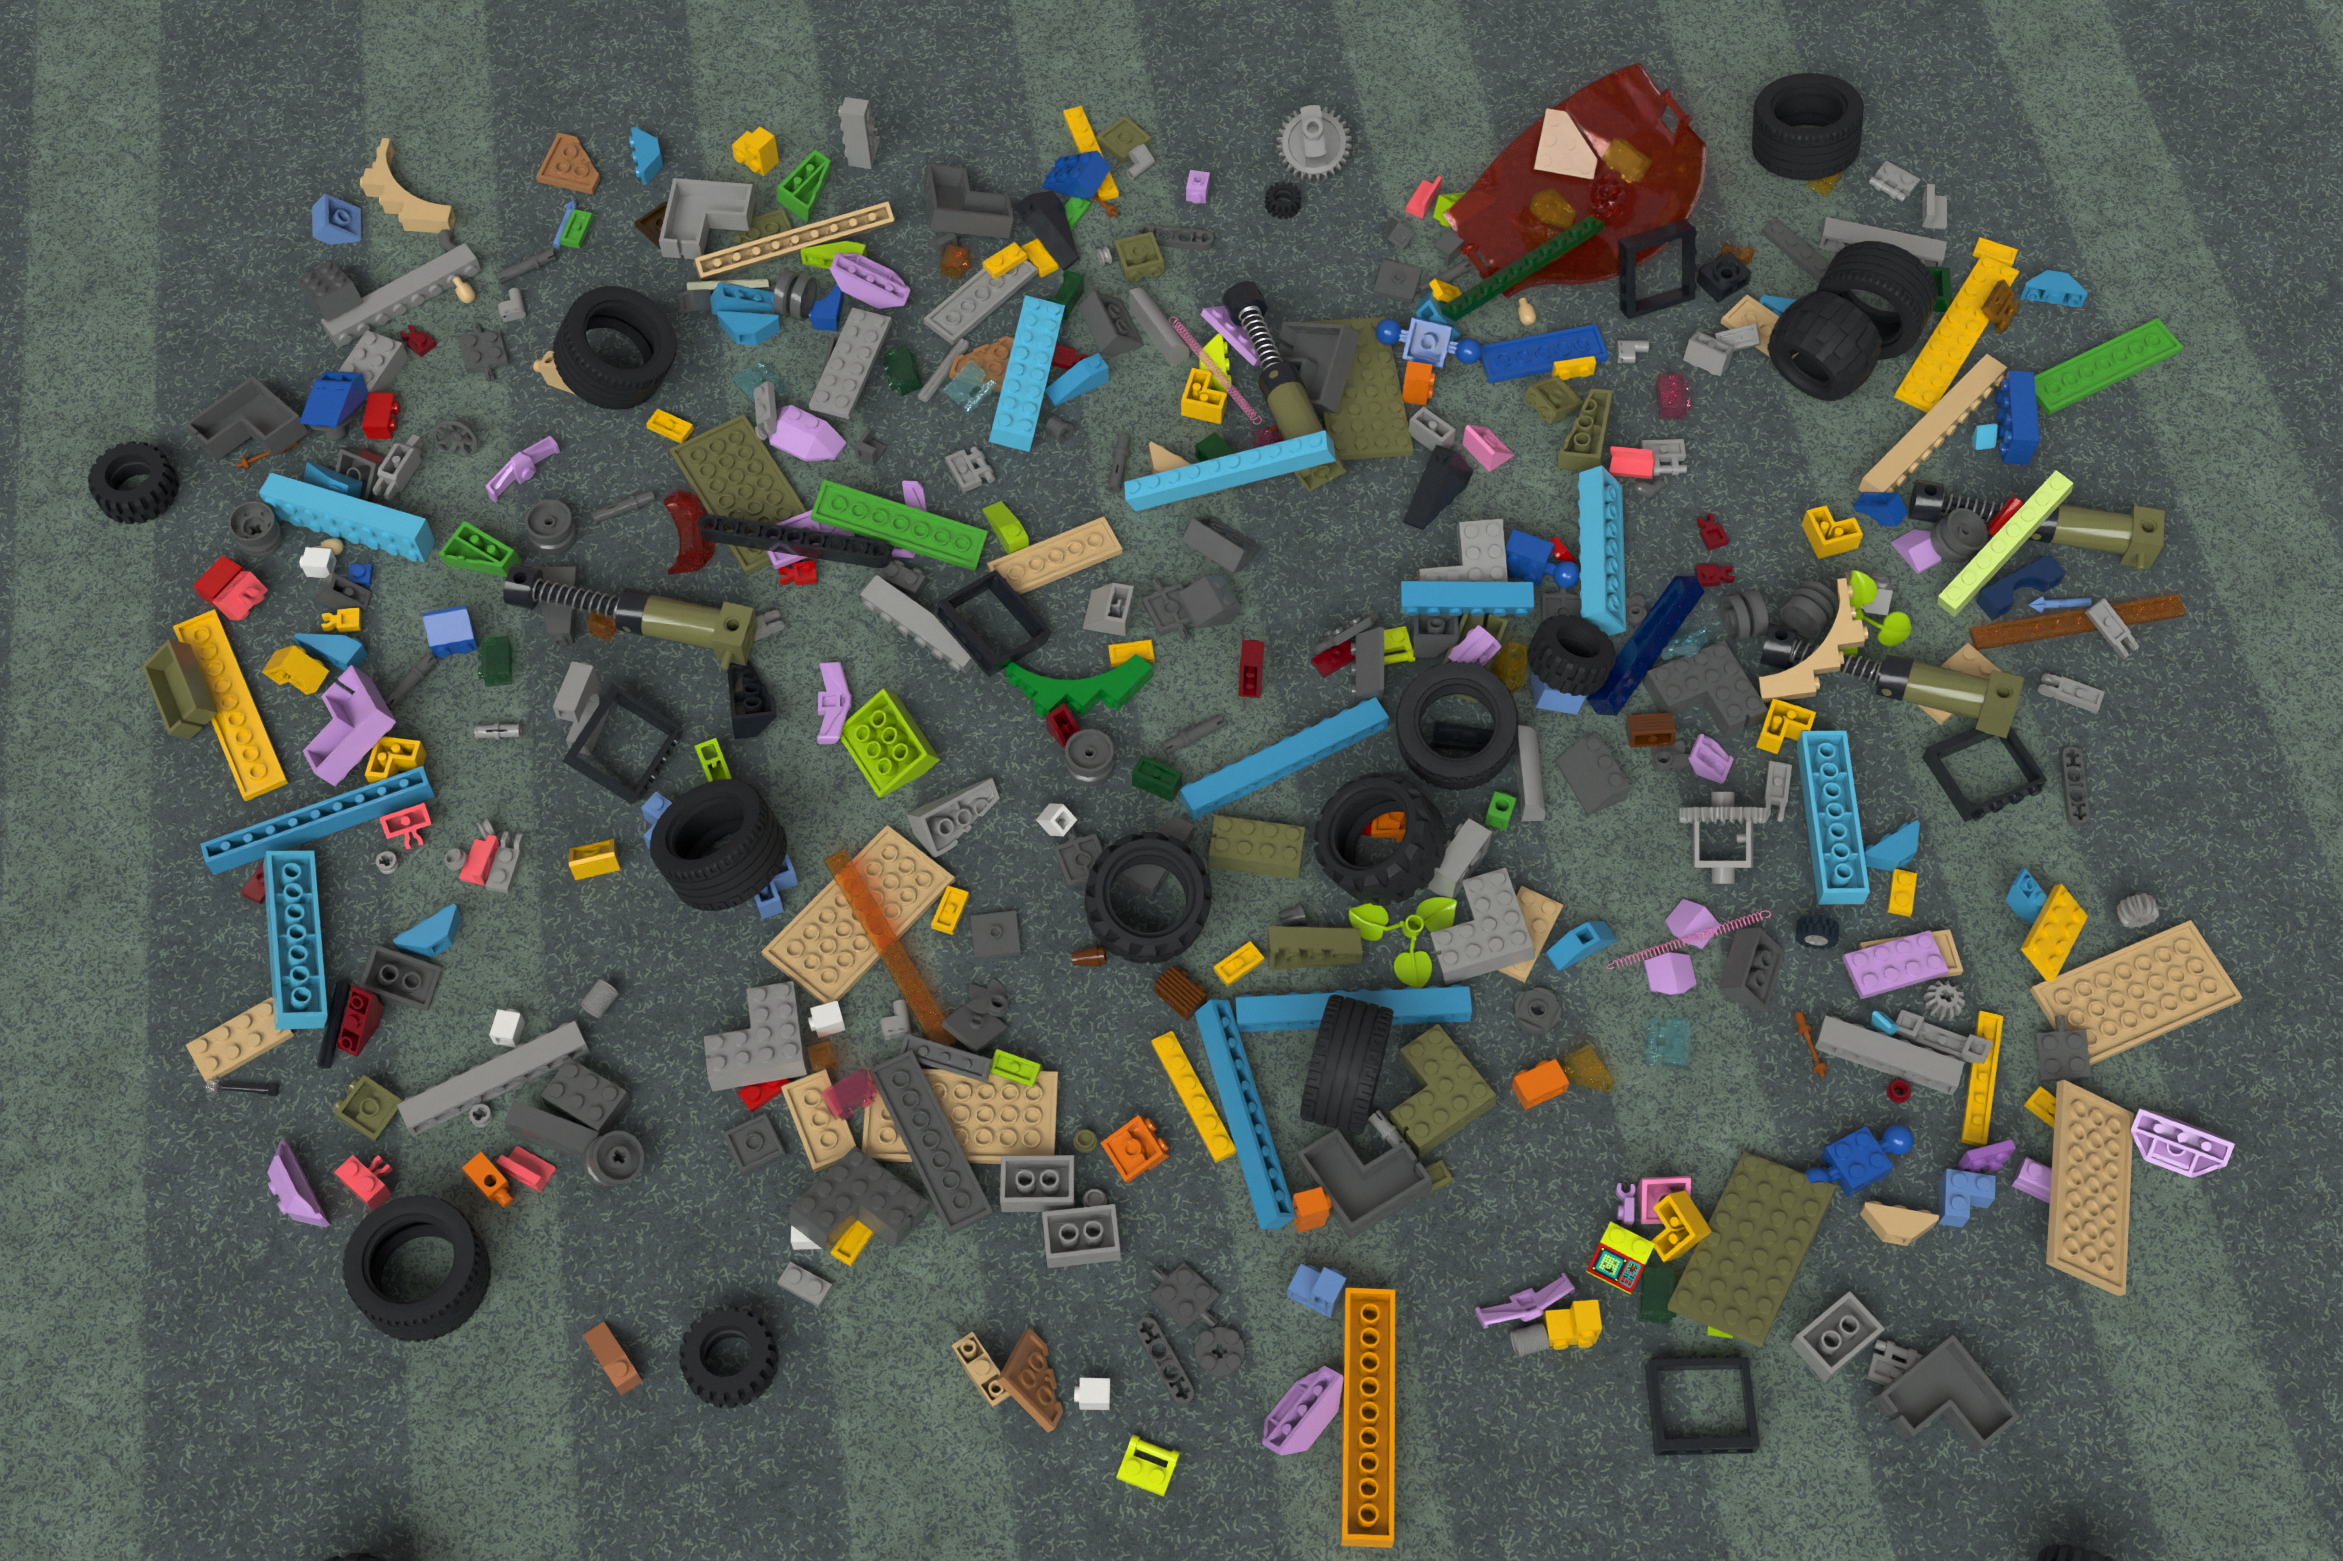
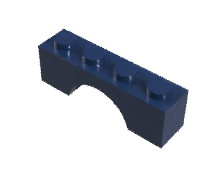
M2050 554L2043 558L2038 557L2026 567L2021 566L2016 569L2012 575H2004L1995 584L1984 586L1979 591L1976 603L1993 621L2010 611L2015 601L2013 597L2014 590L2029 587L2045 593L2059 585L2066 572Z

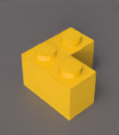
M760 126L753 133L746 131L732 144L734 159L738 163L747 165L754 173L758 172L765 176L779 163L775 135Z
M1195 368L1191 369L1181 399L1182 416L1217 424L1222 423L1227 408V393L1211 390L1212 372Z
M1827 505L1807 510L1801 524L1818 559L1858 549L1863 537L1855 517L1834 522Z
M296 645L275 651L262 673L279 685L289 682L306 695L315 693L329 672L321 661L312 659L303 648Z
M1773 698L1756 747L1778 754L1784 737L1798 741L1801 731L1811 730L1816 712Z
M382 736L376 746L373 747L365 776L369 784H373L398 775L399 771L407 772L424 766L427 753L421 741Z
M1685 1190L1668 1194L1653 1207L1666 1227L1665 1230L1650 1241L1655 1244L1654 1248L1663 1262L1682 1257L1712 1232Z
M1598 1300L1573 1301L1570 1309L1547 1310L1542 1317L1543 1325L1549 1338V1346H1553V1349L1556 1350L1568 1348V1345H1578L1579 1348L1591 1347L1596 1343L1602 1331Z

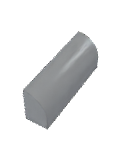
M1142 288L1129 290L1130 312L1171 367L1189 359L1188 346L1148 293Z
M1519 725L1514 754L1521 821H1544L1546 812L1537 732L1531 727Z

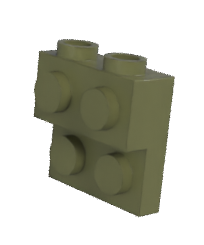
M1153 232L1114 241V247L1125 281L1138 282L1142 277L1151 276L1155 278L1164 272V260Z
M1559 376L1530 385L1524 395L1526 404L1530 407L1532 406L1538 412L1540 419L1547 421L1550 425L1564 420L1568 413L1580 410L1584 404Z
M363 1074L360 1080L355 1078L347 1089L350 1093L346 1099L341 1097L335 1104L333 1110L336 1112L333 1117L375 1142L397 1112V1104L402 1103L403 1100Z

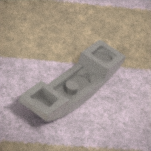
M1901 1010L1896 1020V1024L1899 1026L1896 1032L1898 1035L1921 1047L1931 1048L1936 1053L1955 1056L1961 1061L1984 1064L1993 1045L1992 1041L1972 1034L1967 1038L1925 1023L1924 1017L1905 1010Z

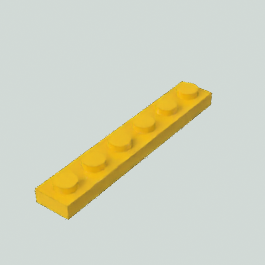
M1082 106L1063 110V116L1079 154L1098 151L1103 157ZM1110 171L1096 191L1097 196L1102 201L1119 197V192Z
M1979 1011L1977 1015L1975 1036L1992 1041L1993 1045L1984 1064L1971 1063L1961 1143L1978 1147H1985L1987 1145L2003 1016L1984 1011Z
M1173 1031L1151 1040L1155 1052L1214 1162H1219L1235 1154L1237 1150Z

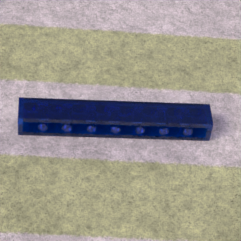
M1675 576L1617 656L1615 665L1603 687L1588 696L1587 700L1596 714L1618 715L1645 677L1647 671L1650 670L1705 591L1695 576Z

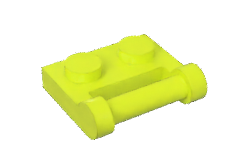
M1406 626L1384 630V653L1405 650L1404 653L1384 656V665L1408 661V663L1415 662Z
M1133 1434L1118 1471L1117 1479L1164 1497L1180 1452L1175 1450L1171 1452L1140 1440L1139 1436ZM1136 1449L1168 1461L1167 1467L1165 1468L1134 1456Z

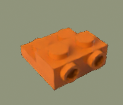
M1390 812L1372 821V837L1396 838L1397 842H1402L1406 829L1405 813Z
M1137 1115L1101 1142V1145L1126 1183L1131 1182L1145 1170H1152L1169 1157L1166 1152L1169 1146L1162 1137L1157 1138L1154 1133L1157 1128L1150 1118L1145 1119L1140 1115Z

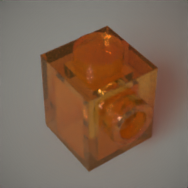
M948 245L940 262L942 276L961 280L965 270H969L971 259L968 258V250L959 246Z

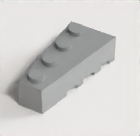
M845 97L843 105L839 106L838 116L841 117L840 129L844 133L842 142L846 146L845 158L848 159V166L872 169L881 139L880 136H876L878 135V129L874 128L875 119L872 118L873 113L869 100Z

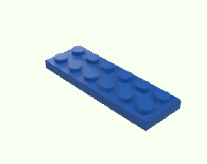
M1597 324L1482 345L1480 360L1490 384L1552 372L1553 364L1556 361L1594 356L1596 363L1608 361L1609 355Z

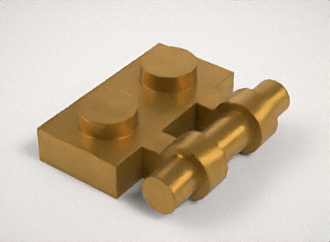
M2005 280L1997 282L1981 308L1992 324L1996 323L1995 331L1998 334H2002L2009 327L2010 319L2015 317L2020 305L2017 300L2012 301L2015 293Z

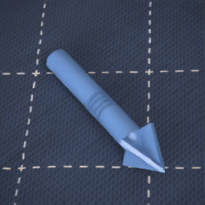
M575 199L564 205L566 212L552 246L554 248H560L561 235L573 209L577 210Z
M2043 596L2028 604V606L2042 613L2046 608L2091 606L2092 600L2091 598L2044 600Z

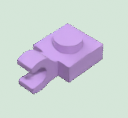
M1618 1183L1615 1192L1617 1197L1621 1199L1622 1204L1617 1207V1220H1621L1622 1228L1631 1229L1634 1223L1633 1195L1635 1193V1186L1631 1184L1629 1192L1624 1193L1621 1190V1183Z

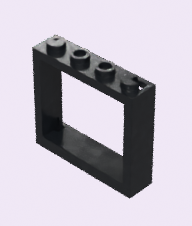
M1686 219L1618 239L1619 309L1628 319L1695 299V290L1697 289L1695 273L1697 272L1695 255L1697 254L1695 237H1697V231ZM1682 238V287L1636 301L1635 252Z
M996 569L939 601L933 612V615L988 677L1003 670L1011 662L1018 661L1046 644L1052 633L1046 624L1035 614L1034 610L1025 603L1019 593L1009 585ZM988 589L991 590L1033 638L1001 658H998L955 610L958 606Z
M612 684L562 762L630 804H633L636 798L641 801L648 790L644 787L647 781L652 783L659 771L656 770L658 764L664 765L670 755L667 752L670 745L675 747L681 736L678 733L682 727ZM613 701L669 735L633 791L577 757Z
M2011 726L2007 738L1999 737V739L2029 783L1972 807L1940 759L1992 738L1995 735L1972 728L1927 747L1922 757L1964 822L1972 819L1978 821L1988 812H1999L2007 804H2018L2024 797L2028 795L2034 797L2043 791L2042 788L2047 778Z
M1730 1354L1726 1358L1704 1355L1701 1358L1691 1359V1356L1682 1355L1676 1357V1359L1655 1356L1648 1360L1645 1365L1654 1456L1748 1454L1757 1452L1760 1444L1749 1357ZM1740 1369L1748 1437L1665 1439L1657 1371Z

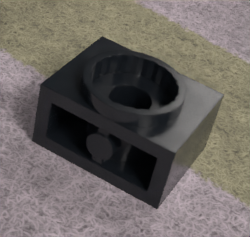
M1730 251L1725 255L1718 256L1712 263L1703 265L1698 271L1697 283L1719 303L1748 285L1752 272Z

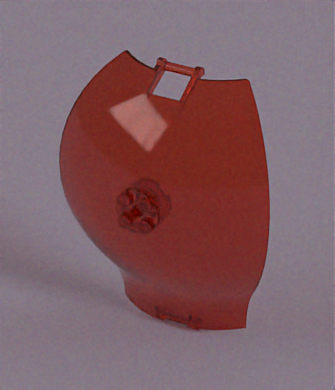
M1640 63L1623 67L1601 77L1552 108L1568 113L1596 156L1597 165L1592 180L1534 169L1545 118L1544 114L1509 144L1486 168L1473 186L1443 213V216L1456 234L1464 240V245L1460 248V251L1467 255L1480 272L1479 276L1482 279L1491 277L1496 272L1504 269L1589 215L1604 222V229L1502 292L1507 299L1524 289L1538 285L1587 284L1619 276L1618 239L1683 219L1689 220L1704 183L1706 143L1689 127L1692 117L1686 114L1673 99L1670 90L1666 89L1661 92ZM1667 105L1679 118L1675 135L1662 120ZM1672 241L1635 252V268L1656 256ZM1479 250L1490 266L1485 267L1475 252Z

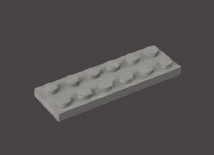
M1026 260L997 279H994L983 268L923 318L924 324L954 346L959 339L968 334L1036 276L1038 268Z
M852 308L810 400V410L850 419L892 324L891 317Z

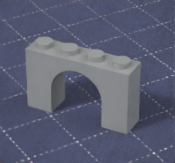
M571 662L553 705L557 718L573 722L566 739L569 749L604 698L595 669L586 662ZM609 708L579 753L592 754L609 713Z

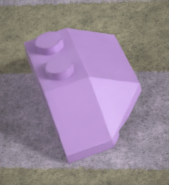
M836 253L830 266V271L841 291L877 309L905 305L911 289L904 284L903 280L894 271L855 253Z
M793 405L776 409L777 430L773 435L768 434L770 445L805 462L826 459L835 460L847 445V442L826 421Z
M2142 1108L2138 1109L2130 1129L2145 1161L2191 1178L2226 1167L2235 1143L2203 1128Z
M285 1139L281 1140L267 1172L271 1179L268 1182V1186L273 1195L278 1194L281 1200L277 1202L283 1215L288 1213L295 1221L321 1227L329 1226L330 1224L291 1146Z
M1323 1366L1319 1371L1296 1381L1265 1419L1262 1444L1281 1456L1307 1451L1338 1413L1344 1377L1334 1370Z

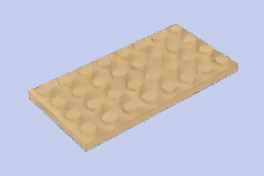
M886 825L761 951L762 956L822 1004L839 1001L945 892L947 886H951L955 882V877Z
M2191 920L2061 974L2054 981H2045L2030 989V992L2054 1030H2056L2054 1017L2059 1016L2061 1025L2060 1015L2065 1016L2066 1029L2072 1031L2086 1030L2090 1066L2240 1002L2243 998Z
M922 1069L968 1163L1001 1164V1156H1055L1058 1072L1040 1071L1034 1088L991 1073L988 1083L942 1069ZM868 1071L862 1151L877 1162H912Z
M2061 1080L2057 1082L2046 1264L2114 1295H2125L2133 1141L2130 1129L2133 1124L2134 1113L2066 1080Z

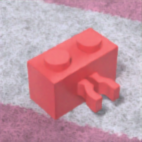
M241 571L212 602L229 620L239 621L249 615V609L253 605L259 604L264 599V594L268 589L250 571Z
M425 803L379 817L387 839L401 834L405 835L406 849L411 848L409 832H412L413 837L418 840V844L422 845L424 844L423 840L416 830L432 824Z
M352 1155L334 1173L346 1187L374 1211L392 1195L386 1185L379 1179L389 1174L393 1169L388 1164L382 1169H378V1166L383 1162L379 1155L373 1159L369 1168H366Z

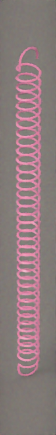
M1178 322V323H1177V324L1180 323V325L1177 326L1178 328H1179L1180 326H1182V328H1180L1181 330H1182L1183 328H1185V327H1183V325H1181V322ZM1186 332L1185 334H1183L1184 337L1182 338L1184 339V341H1186V343H1188V346H1190L1191 348V346L1193 345H1189V343H1193L1196 340L1192 338V335H1190V333L1187 337H1185L1186 334H1188ZM1199 346L1194 347L1195 350L1193 351L1195 354L1204 352L1202 355H1205L1203 348L1196 350ZM1212 361L1213 364L1210 365L1211 368L1209 369L1212 374L1215 372L1214 369L1217 368L1214 361ZM1220 378L1217 379V380H1219V383H1221V385H1223V387H1224V384H1222L1223 382H1222V381L1220 382V380H1222V379H1220ZM1228 382L1227 384H1225L1226 387L1224 388L1233 398V396H1235L1234 393L1237 391L1236 388H1234V385H1232V389L1227 390L1226 388H1228L1227 386L1230 384Z
M1756 912V915H1755V916H1756L1757 922H1759V920H1758V918H1757V913L1760 915V918H1761V920L1763 921V918H1762V916H1761V912H1760V913H1759V912ZM1752 913V916H1751V915H1748V918H1747V919H1748L1749 925H1751V923H1750V921H1749V916L1752 918L1753 923H1755V922H1754V919H1753V914H1754V913ZM1740 917V919H1736V920H1738V921L1740 922V926H1741V928H1742V924H1741V918H1742V917ZM1720 924V925L1723 927L1724 932L1726 933V930H1725V928H1724V924H1723V925ZM1716 925L1715 928H1714V930H1715V932H1716V935L1718 936V933H1717V931H1716V927H1718V926ZM1703 930V932H1701V933L1703 934L1704 940H1706V938H1705V936H1704V931H1706V930ZM1695 932V935H1694V934H1691L1690 939H1691L1692 944H1693L1692 935L1695 937L1696 942H1698L1697 939H1696V933H1697V932ZM1687 935V937H1684V936H1683V938H1685V939L1687 940V944L1689 945V942H1688V936H1689V935ZM1675 939L1679 943V947L1681 948L1679 939ZM1658 945V947H1656V948L1658 949L1659 955H1661V953H1660V951H1659V946H1661V945ZM1650 948V950H1649V949H1646L1645 954H1646L1647 959H1649V958H1648V955H1647V950L1650 952V955H1651V958H1652L1653 956H1652V954H1651V948ZM1642 950V953H1641V952H1638V953L1636 954L1637 957H1638L1639 962H1640L1639 953L1641 954L1642 959L1644 960V957H1643V951H1644V950Z

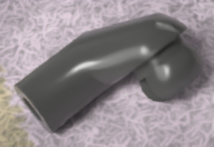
M448 229L441 230L438 234L440 247L447 252L458 247L451 243V235L453 234Z
M1658 479L1653 484L1635 482L1633 485L1635 493L1647 498L1653 497L1665 488V484L1661 479Z

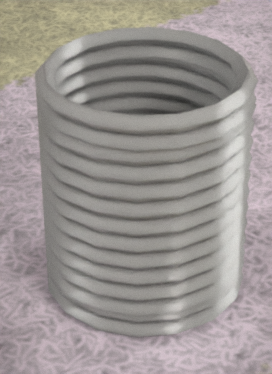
M598 980L582 1000L581 1006L594 1017L601 1018L619 995L618 991L606 981Z
M1542 1323L1519 1330L1516 1329L1510 1333L1512 1346L1518 1357L1549 1349V1338Z

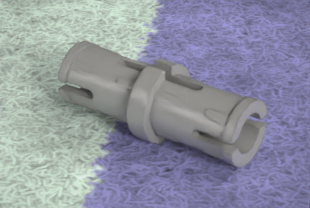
M496 722L494 725H475L474 734L476 739L495 738L496 740H502V738L522 737L521 723L501 724V722ZM503 730H507V731H504V732H490V731H503Z
M1380 1110L1369 1117L1368 1121L1380 1132L1383 1141L1387 1140L1393 1148L1404 1141L1409 1148L1411 1147L1397 1131V1126L1392 1125Z

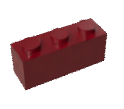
M1254 639L1242 640L1238 696L1260 698L1265 642H1259Z

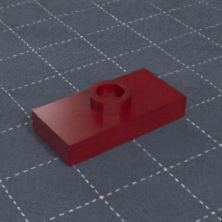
M1346 640L1311 659V663L1323 678L1355 660V655H1351L1350 651L1351 642Z
M264 859L240 892L242 896L261 905L266 900Z

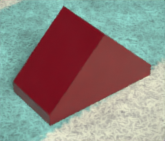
M1065 703L1046 715L1047 731L1065 750L1068 739L1074 733L1080 731Z

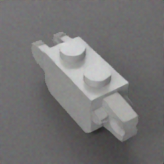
M413 434L406 444L396 442L378 468L377 475L379 479L373 487L374 495L380 496L385 488H387L384 496L387 500L391 501L397 492L401 493L422 461L420 457L423 445L421 437Z

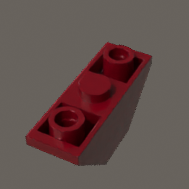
M357 985L352 986L337 1048L355 1057L361 1053L378 1028L383 1010L375 994Z

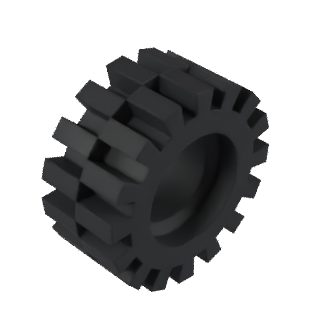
M1282 181V185H1279V182L1275 183V187L1271 185L1265 195V208L1269 214L1272 212V217L1278 215V219H1281V216H1284V219H1288V215L1291 218L1294 217V213L1298 214L1301 208L1300 189L1297 190L1296 185L1292 187L1290 182L1288 185H1285V181ZM1287 198L1290 202L1279 203L1276 199Z

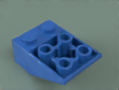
M1098 151L1061 156L1055 161L1054 168L1046 175L1045 182L1041 187L1075 198H1090L1094 196L1112 167Z
M325 371L313 385L300 419V424L329 427L339 426L368 397L363 374Z

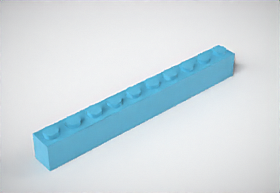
M1326 430L1129 480L1124 482L1125 500L1134 511H1140L1336 461L1334 442Z

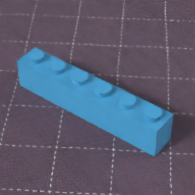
M1401 581L1399 587L1400 613H1405L1407 616H1416L1418 613H1427L1429 616H1438L1440 613H1449L1450 616H1461L1462 613H1471L1472 616L1493 614L1500 617L1506 614H1515V616L1524 617L1531 614L1534 608L1533 582Z

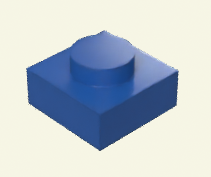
M350 564L348 580L359 586H371L372 564Z

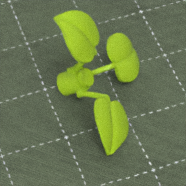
M1853 570L1851 578L1847 585H1852L1853 597L1849 598L1850 606H1855L1856 619H1852V621L1863 619L1880 628L1877 639L1885 646H1895L1905 641L1910 635L1912 627L1909 617L1903 612L1895 611L1888 614L1883 621V625L1863 615L1861 610L1863 604L1867 605L1875 600L1877 586L1868 575ZM1858 648L1839 649L1838 651H1844L1846 656H1850L1853 653L1854 658H1856Z
M1445 897L1427 899L1420 903L1416 910V915H1410L1405 922L1400 921L1391 926H1386L1389 920L1386 910L1382 906H1374L1371 903L1350 908L1349 920L1352 928L1360 929L1361 938L1368 941L1381 939L1383 930L1389 931L1402 927L1404 935L1411 938L1410 953L1398 955L1394 962V972L1397 978L1407 986L1421 989L1430 978L1432 962L1426 952L1418 951L1414 953L1416 937L1420 934L1424 925H1426L1427 930L1431 933L1452 927L1457 900Z

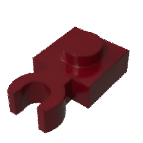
M410 324L408 325L410 333L399 332L401 338L407 341V347L420 357H423L437 346L435 340L422 330L416 333L414 326Z
M1056 344L1051 366L1070 370L1072 366H1075L1078 362L1089 356L1086 354L1075 355V349Z
M1708 513V521H1703L1702 517L1698 516L1697 525L1701 528L1699 534L1708 551L1728 545L1729 539L1721 524L1714 525L1712 513Z
M1717 564L1696 565L1697 586H1719L1720 581L1733 583L1735 576L1726 575V573H1732L1733 566L1727 565L1722 569H1718Z

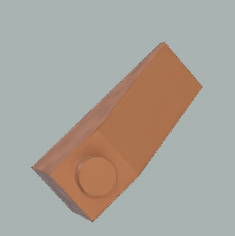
M605 1322L582 1335L621 1396L643 1382Z

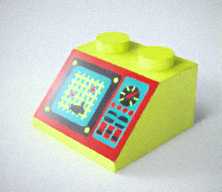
M1610 1222L1586 1272L1631 1295L1655 1244Z

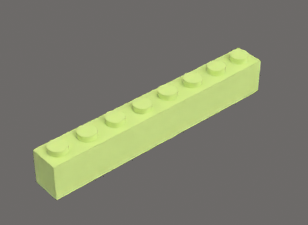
M2056 470L1938 596L1937 604L1955 617L2072 492L2073 482Z

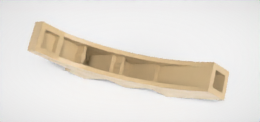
M382 138L380 146L377 147V158L372 164V169L366 168L364 176L360 178V186L363 188L365 195L379 197V203L383 206L385 213L399 214V222L402 223L404 231L439 233L441 230L448 229L452 232L456 220L452 206L427 202L404 190L391 174L390 166L395 152L391 140Z
M1846 578L1837 579L1838 614L1830 633L1818 649L1807 659L1786 671L1759 677L1760 694L1764 703L1772 702L1773 698L1783 701L1816 696V690L1820 689L1819 677L1814 675L1840 671V664H1844L1843 651H1838L1839 649L1864 646L1865 639H1868L1867 626H1862V620L1852 621V619H1856L1855 606H1850L1849 598L1853 597L1852 585H1847Z

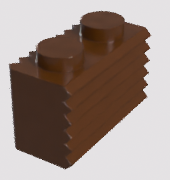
M1656 712L1654 714L1641 715L1640 713L1627 715L1625 730L1631 748H1637L1638 746L1641 748L1642 746L1655 747L1657 745L1659 747L1660 745H1674L1676 728L1672 713Z
M1171 966L1167 972L1154 982V993L1188 1021L1198 1009L1207 1003V992L1199 983H1192L1189 980V975L1180 968L1178 970Z

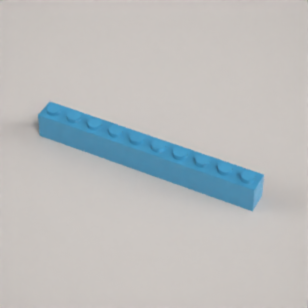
M1376 697L1370 700H1363L1358 706L1344 709L1332 718H1325L1319 724L1313 727H1306L1294 736H1287L1273 746L1268 745L1254 755L1249 754L1235 764H1228L1214 774L1209 773L1195 783L1190 782L1180 789V800L1192 820H1195L1388 728L1389 717Z
M421 766L201 843L200 845L205 863L213 875L264 858L266 851H284L434 798L435 794L424 767Z
M1452 985L1447 988L1429 986L1425 989L1406 987L1403 990L1383 988L1380 991L1360 989L1356 992L1337 990L1333 993L1314 991L1310 994L1292 992L1287 995L1269 993L1256 997L1247 994L1235 997L1236 1025L1239 1032L1319 1029L1328 998L1333 994L1344 996V999L1345 997L1354 998L1356 1002L1357 1000L1367 1002V1005L1369 1003L1377 1004L1379 1008L1381 1006L1391 1008L1394 1011L1391 1025L1470 1021L1472 1016L1470 987H1463L1462 985Z
M1211 999L1195 1012L1197 1023L1260 1229H1280L1296 1218V1214L1229 1000Z

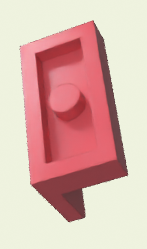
M1438 176L1434 183L1423 180L1407 204L1405 212L1423 219L1441 192L1442 177Z
M1610 447L1612 459L1609 473L1611 475L1652 479L1656 460L1653 450Z
M488 835L486 841L474 840L467 861L460 873V880L483 886L486 885L498 846H500L497 836Z
M519 1146L515 1147L508 1158L501 1154L496 1161L502 1172L539 1193L556 1171L553 1165Z

